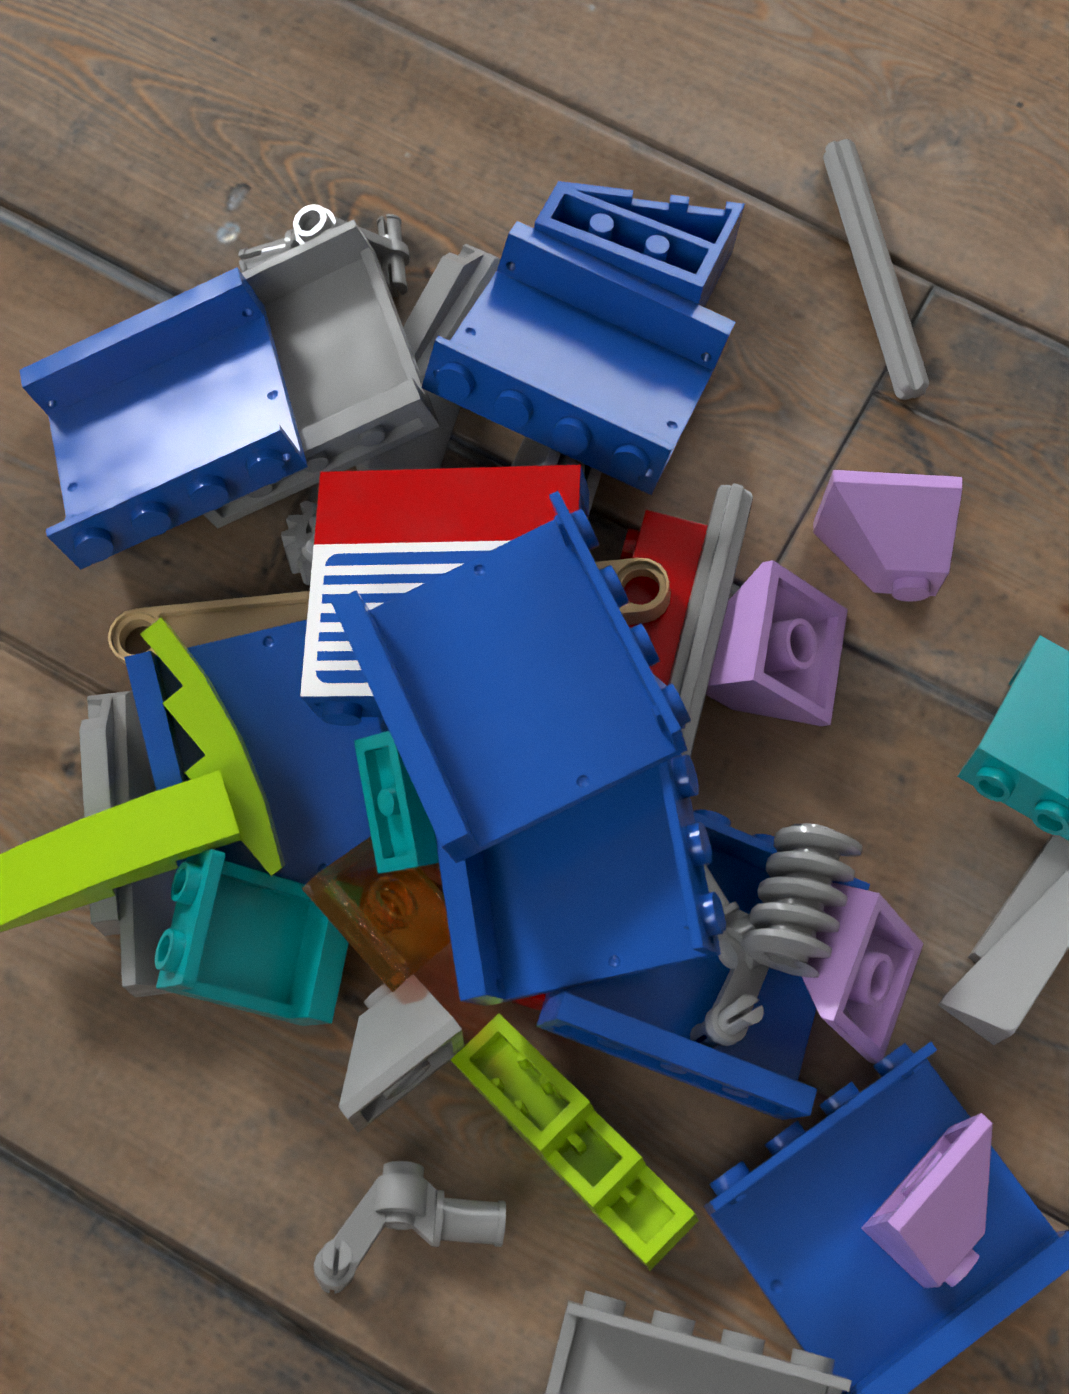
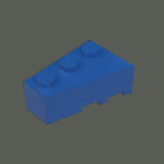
M558 181L537 217L534 229L705 307L733 252L745 204L726 202L724 210L689 205V197L670 195L669 203L633 199V190Z

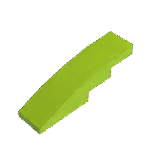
M161 617L140 635L183 685L182 688L162 704L205 754L185 774L191 780L220 770L241 835V841L267 872L273 876L285 866L267 796L244 740L209 677L170 624Z
M220 770L146 794L82 818L0 854V933L116 896L114 888L177 869L176 861L242 840Z
M500 1013L451 1059L455 1067L649 1271L699 1221L696 1213L646 1165L643 1157L594 1110L591 1102Z

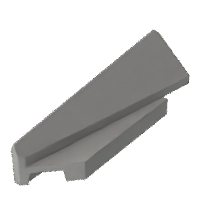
M468 244L463 245L459 256L453 253L442 256L403 326L423 380L438 335L448 340L452 338L496 273L501 258ZM427 391L440 427L356 465L357 471L440 469L461 406Z
M133 691L87 697L89 719L81 721L79 730L84 818L156 791ZM175 869L114 888L116 896L90 904L91 924L104 936L120 934L122 987L135 998L172 993L156 989L160 970L155 967V953L162 934L171 926L176 902L171 899V886L176 873Z
M1051 834L969 954L968 958L976 964L951 988L938 1004L942 1009L993 1045L998 1044L1015 1033L1069 948L1068 840Z

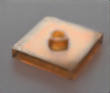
M371 836L317 873L302 888L392 992L398 989L451 943L445 899L442 891L420 867L378 874Z

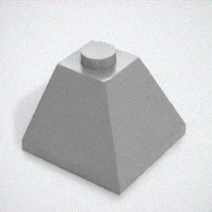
M412 975L402 984L397 978L387 981L370 994L364 1002L368 1010L359 1016L339 1103V1109L358 1133L449 1062L465 1046L462 1028L415 975Z

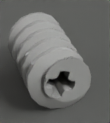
M812 823L793 824L790 827L780 829L775 834L774 847L778 852L768 857L766 862V872L771 878H766L759 884L758 897L763 903L751 909L750 922L755 929L743 934L742 948L758 963L772 969L796 976L818 978L819 972L807 964L808 959L830 958L832 948L815 938L816 933L838 932L840 926L839 921L823 912L824 907H844L847 903V896L832 887V881L850 882L855 877V870L839 861L840 856H861L863 845L845 834L822 825Z

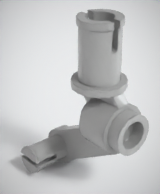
M319 205L306 206L295 216L293 221L294 229L287 230L285 238L252 248H244L239 251L238 256L242 259L239 260L241 272L265 262L275 254L284 253L312 240L325 230L339 227L347 223V221L335 217L328 209H324ZM386 214L387 221L383 216L377 219L378 234L361 227L359 228L376 253L391 296L398 297L397 290L401 295L408 291L405 267L409 264L410 253L408 245L402 241L401 218L394 214Z
M704 865L709 893L716 892L718 894L726 921L724 934L718 935L721 955H718L723 965L731 970L713 1007L707 1012L705 1021L692 1028L690 1040L695 1041L706 1035L707 1039L700 1042V1044L714 1049L718 1045L730 1046L737 1043L746 1035L749 1026L758 1023L763 1018L764 1008L762 1005L754 1010L752 1008L755 1003L760 1001L757 996L769 967L758 963L742 948L743 934L755 929L750 922V914L739 910L740 907L736 901L729 904L709 869Z
M407 1161L385 1163L383 1165V1174L376 1179L334 1239L327 1242L316 1255L314 1276L321 1289L326 1293H329L330 1290H334V1294L341 1292L353 1280L356 1269L384 1227L395 1230L413 1229L431 1247H439L441 1240L492 1244L494 1247H502L506 1223V1201L498 1200V1202L444 1198V1190H436L424 1179V1167L422 1165Z

